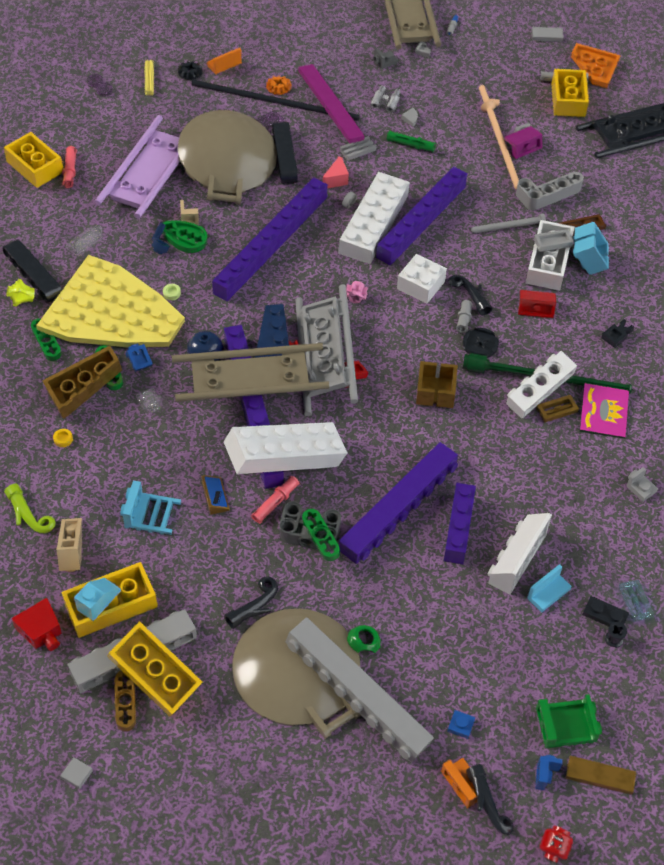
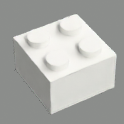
M416 254L398 275L397 289L427 304L444 284L447 268Z

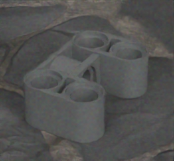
M296 501L288 502L284 507L280 520V539L286 543L317 549L303 524L301 504ZM330 509L324 513L323 520L335 540L338 541L341 529V514L338 510ZM318 531L315 534L318 539H323L327 535L324 531ZM328 543L325 544L327 547V551H330L331 549Z

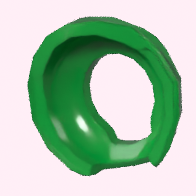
M358 625L348 633V644L357 653L362 650H369L375 653L379 650L381 639L373 627ZM360 631L372 633L374 637L372 644H363L358 633Z

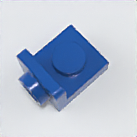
M134 344L128 347L129 350L126 351L125 355L127 358L129 357L134 372L153 365L144 344L140 346L139 344Z
M553 755L540 756L537 763L535 789L545 790L547 783L551 784L552 771L560 770L562 759H557Z

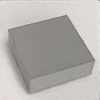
M73 757L60 776L61 779L80 789L93 770L90 766Z

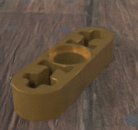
M120 670L115 675V720L118 729L130 731L136 725L135 683ZM125 676L128 678L127 689H123L122 683ZM123 696H129L132 699L127 705L120 704L119 700ZM123 711H127L129 718L128 724H123Z

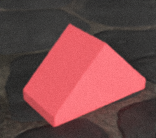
M339 156L323 176V182L328 184V188L348 185L349 173L342 157Z

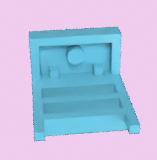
M133 480L131 488H128L126 492V504L122 505L120 511L125 528L129 529L130 527L136 528V530H147L151 533L153 531L162 535H172V529H167L166 526L173 504L181 505V499L143 493L141 482ZM150 500H155L156 503L150 523L145 525L143 521ZM161 502H167L161 527H156L154 525Z

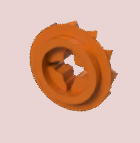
M273 76L268 79L266 88L272 94H286L291 90L290 79H286V76Z

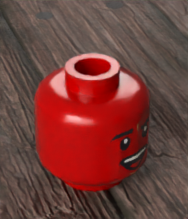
M558 826L546 829L539 846L540 850L545 853L544 858L555 863L558 862V859L566 860L573 845V839L570 837L571 833Z

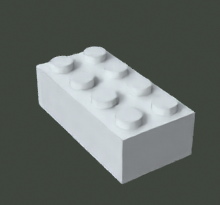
M540 220L537 234L568 229L572 237L574 227ZM534 244L525 284L560 291L570 247L539 252L536 244Z

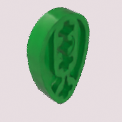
M173 220L164 222L166 227L162 234L172 246L180 251L196 253L206 247L208 238L207 232L203 227L186 221Z

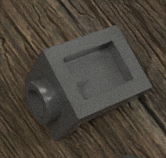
M379 48L375 49L373 60L381 69L398 64V59L392 51L382 53Z

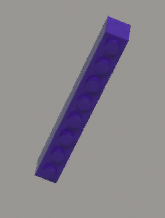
M453 166L377 244L376 258L391 266L466 187L468 173Z
M439 442L339 540L340 552L355 564L360 560H366L370 550L373 547H379L383 538L387 534H392L396 525L400 521L404 522L412 509H417L421 504V500L425 496L429 497L437 484L441 485L449 472L453 473L456 470L458 454Z

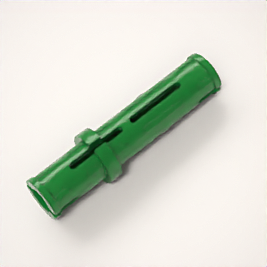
M391 130L387 134V141L415 147L416 150L422 149L433 153L436 148V142L423 140L422 137L416 138Z

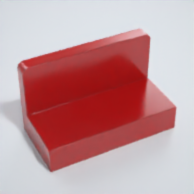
M520 290L518 315L554 318L556 308L555 293Z

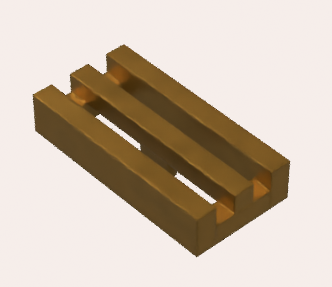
M567 395L538 404L536 410L540 412L539 415L545 423L577 413L579 408L572 396ZM567 402L570 403V404H566V405H563V406L560 405V404L567 403ZM554 407V409L544 411V409Z

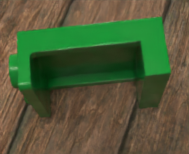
M590 694L585 695L582 700L548 704L547 699L538 700L536 711L545 748L597 742L600 734H602L601 723L596 720L595 716L596 704L594 701H591Z

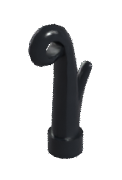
M461 275L450 276L448 279L449 284L453 287L463 285L481 316L491 313L493 308L485 299L481 284L476 289L465 277Z
M269 576L262 577L258 582V586L265 593L244 606L231 610L224 615L226 623L232 629L242 624L248 618L271 612L270 608L262 607L270 602L278 591V584L274 578ZM269 583L271 587H266L264 584Z
M477 764L469 767L466 773L469 781L474 785L477 796V810L480 812L484 808L492 825L498 832L503 835L512 834L514 829L513 822L507 816H499L485 777L486 772L483 765Z

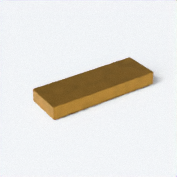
M574 756L569 757L566 779L630 795L633 794L636 771Z

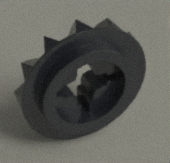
M187 61L178 66V75L185 80H195L203 74L202 66L194 61Z

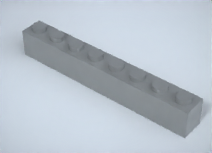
M306 617L289 632L285 641L292 652H296L308 667H312L318 673L320 679L327 682L339 697L344 698L355 712L360 713L366 719L368 725L375 728L387 743L392 744L404 759H408L412 763L429 746L434 737L312 621Z

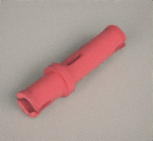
M69 146L66 149L65 168L62 170V184L66 188L73 186V180L76 175L77 149L73 146Z
M290 476L287 481L278 486L275 492L251 515L252 519L261 524L300 485L298 479Z

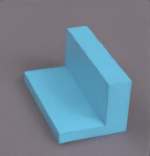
M560 564L530 587L527 599L541 612L545 611L571 590L572 586L560 576L562 570Z

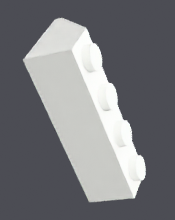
M530 514L526 516L524 521H519L515 529L517 531L516 534L509 537L506 543L508 547L506 550H501L497 558L498 563L496 565L493 564L488 572V576H490L488 584L509 595L512 593L546 537L552 517L551 514Z

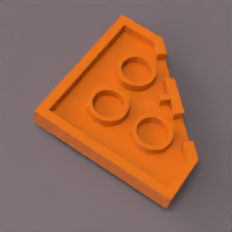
M576 43L571 54V58L581 70H586L591 84L604 88L608 87L621 56Z

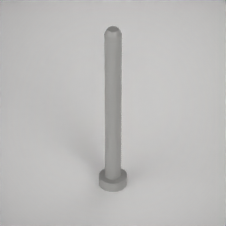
M542 213L538 217L475 226L471 228V231L475 234L539 224L540 220L546 221V217Z

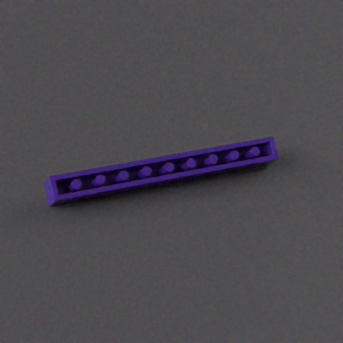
M313 177L212 280L213 294L228 301L327 199L328 184Z
M242 325L224 328V341L227 351L248 349ZM251 356L229 358V360L251 358ZM262 395L239 396L248 427L270 425ZM283 471L260 473L264 489L281 486L284 483Z

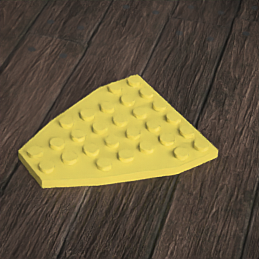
M88 255L36 326L37 330L68 342L130 347L134 344H139V346L144 344L145 347H169L184 324L185 317L162 295L123 267Z

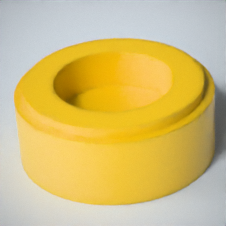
M59 429L53 434V440L56 446L67 447L73 442V436L70 430Z

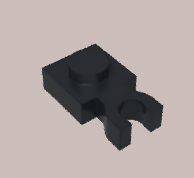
M623 319L618 327L613 324L603 332L601 338L616 348L627 339L628 334L633 332L634 326L625 327L626 320Z

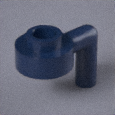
M161 222L152 237L153 242L151 244L154 247L153 250L158 254L167 253L170 248L166 242L159 239L166 227Z

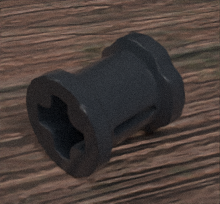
M620 622L610 624L605 638L606 643L610 647L618 648L623 644V639L627 635L626 626Z

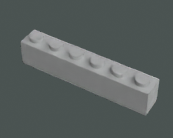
M185 609L173 612L169 617L156 620L146 627L170 651L197 638L196 628ZM121 638L115 639L111 644L103 648L94 649L86 656L77 657L67 664L70 675L80 694L115 678L120 669L107 655L122 640Z

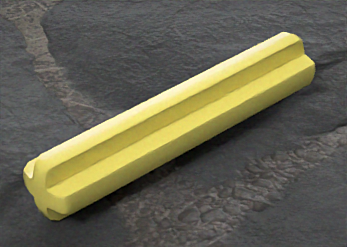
M152 60L145 61V94L147 96L154 94V65Z

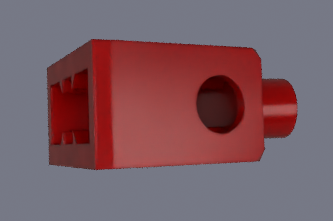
M48 598L11 618L14 628L35 649L44 644L49 651L59 647L60 643L56 637L61 635L62 632Z

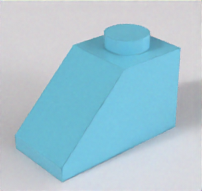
M106 578L88 582L74 597L76 608L94 621L119 594L121 588Z

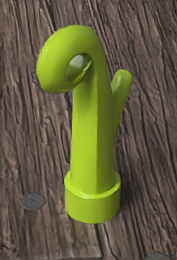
M11 484L5 489L4 493L14 507L17 526L21 525V518H23L36 532L48 533L54 529L56 522L51 516H44L38 522L36 521L18 484ZM49 522L48 525L42 526L43 523Z

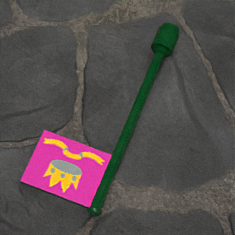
M473 353L465 354L462 369H467L469 372L484 374L485 370H494L530 377L534 375L536 370L490 362V360H487V356ZM574 375L567 379L566 383L584 385L579 432L625 439L628 397L633 390L632 384L628 385Z

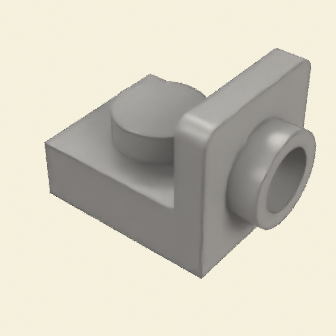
M644 467L638 471L634 470L631 472L627 487L642 501L648 499L658 490L644 476L646 472Z

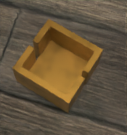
M420 361L416 404L433 406V403H437V407L453 408L458 365L441 363L439 378L435 377L437 363Z

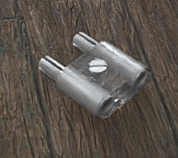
M381 85L379 90L375 92L370 107L393 113L400 99L399 94L401 91L396 89L394 94L385 92V86Z

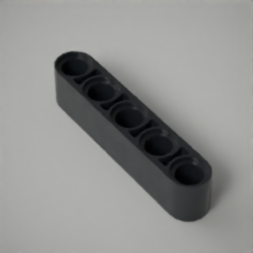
M289 122L272 123L281 183L298 182Z
M19 239L2 247L4 255L9 257L8 260L15 268L18 267L17 270L24 278L28 279V283L34 289H37L36 292L43 300H47L45 301L46 303L58 297L62 291L58 282Z

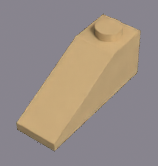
M82 518L62 519L57 544L59 571L73 572L80 570Z

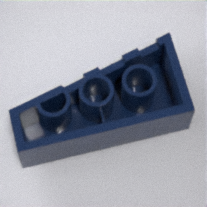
M284 304L265 305L257 348L289 346ZM282 354L260 355V356H255V358H258V357H270V356H282Z

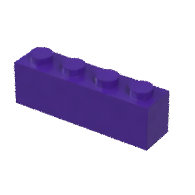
M456 482L443 560L445 562L464 564L476 489L474 485Z

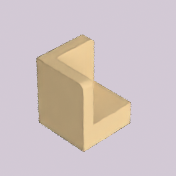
M180 200L181 220L199 225L198 208L184 209V200Z

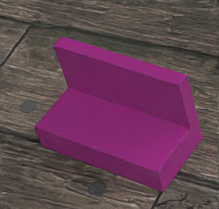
M529 126L505 136L504 140L512 145V156L518 159L541 149L543 134Z

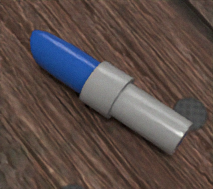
M455 15L450 21L447 35L453 34L457 26L458 15Z

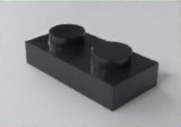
M590 596L582 615L609 627L613 622L625 624L629 612Z

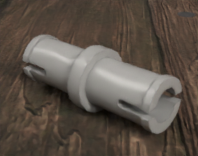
M469 300L462 301L461 310L457 315L458 323L456 330L459 333H466L468 323L471 321L473 304Z

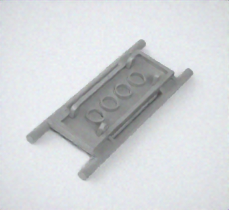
M344 284L339 285L340 298L338 299L335 296L303 306L302 298L298 297L295 299L299 345L323 343V350L304 352L309 383L329 381V389L303 391L305 416L312 415V396L349 386L351 403L355 404L358 402L346 285ZM340 317H342L347 367L344 364Z

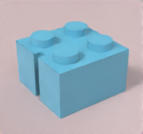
M595 222L576 227L575 236H573L575 244L573 254L576 259H579L582 268L588 274L609 269V257L607 256L609 255L608 242Z

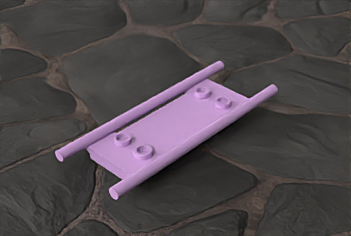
M158 115L94 201L96 205H101L108 195L111 197V200L138 208L134 216L137 219L141 218L180 162L178 156L179 137L156 130L163 120L162 116ZM147 144L121 181H118L142 147Z

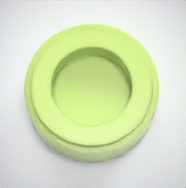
M168 284L163 288V296L167 300H176L181 295V289L176 284Z

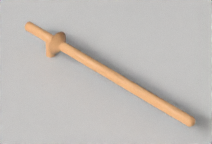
M481 85L479 86V91L484 102L481 105V110L488 113L514 188L517 190L519 179L493 110L496 106H499L500 100L489 99L485 86Z

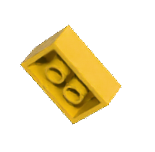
M554 69L551 83L554 115L586 117L589 104L586 70Z
M32 132L4 147L7 163L36 188L62 174V158Z

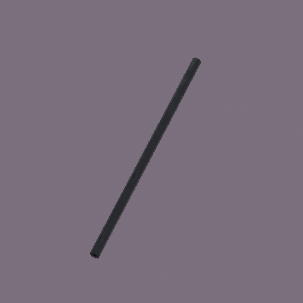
M194 79L191 81V85L328 114L324 107ZM348 112L353 120L359 121V114Z

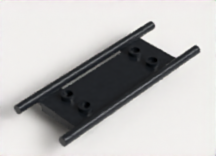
M664 103L578 124L575 128L577 131L594 127L609 149L595 152L594 156L597 159L663 142L664 135L628 144L631 141L664 133Z

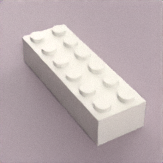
M378 172L339 240L338 254L371 264L377 253V244L387 235L408 197L410 182Z
M333 422L232 427L224 440L236 474L337 467L347 455V451Z

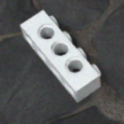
M562 351L557 355L552 354L544 366L540 365L536 368L534 375L531 377L527 376L521 382L520 387L517 389L513 388L508 393L506 404L518 416L524 418L575 373L577 365ZM550 370L557 372V374H552ZM536 382H542L544 385H538ZM523 393H528L531 397H526Z

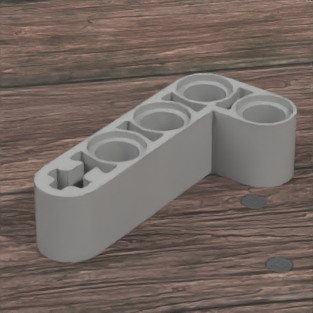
M572 172L539 186H536L528 178H521L517 184L516 196L529 210H538L579 193L584 176L579 172Z

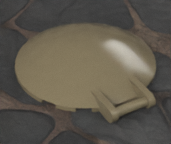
M215 110L203 113L192 119L184 127L178 141L180 163L183 164L186 169L185 172L194 181L197 180L203 184V187L208 189L207 201H212L213 199L235 202V204L240 205L242 193L252 188L256 189L264 184L269 176L272 175L276 166L277 149L272 136L261 123L243 113L230 110Z
M285 609L268 614L246 630L234 652L233 678L243 701L261 717L275 721L278 724L289 726L314 724L324 739L331 736V732L346 722L360 717V713L355 712L344 698L339 697L334 689L327 682L322 681L318 673L312 667H308L303 659L296 652H292L285 643L289 632L307 617L360 667L359 653L349 646L346 629L331 617L308 609ZM345 707L348 711L327 725L324 723L331 716Z

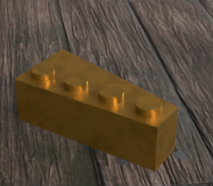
M108 346L42 381L64 419L119 374L122 368L111 346Z

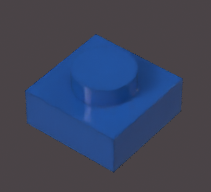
M455 710L447 732L468 739L475 717Z

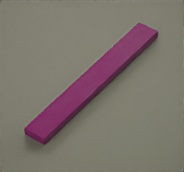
M313 64L300 66L298 72L348 143L363 141L365 135Z

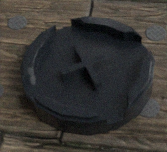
M478 327L472 331L469 330L463 337V348L468 354L485 355L489 358L498 350L499 340L495 333L487 328Z

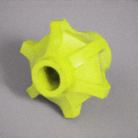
M18 279L15 284L7 287L6 295L12 300L13 306H18L21 303L33 302L35 289L26 285L21 279Z

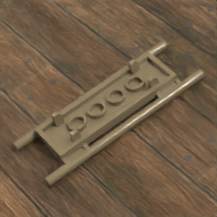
M384 0L397 50L402 48L401 43L431 41V38H434L436 47L441 46L430 0H423L430 24L427 23L422 0Z
M323 343L172 355V363L192 362L194 393L175 394V401L329 389V381L309 383L304 353L323 350ZM282 354V356L214 361V359Z

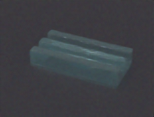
M639 579L619 584V590L633 622L654 617V612ZM633 586H635L638 592V595L642 601L646 613H643L642 608L639 604V600L632 588Z

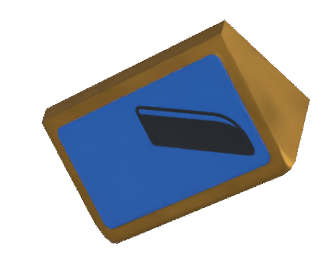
M201 476L210 515L230 511L221 477Z

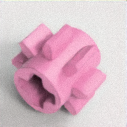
M354 281L352 285H347V297H349L352 303H360L362 299L366 300L368 288L362 282Z

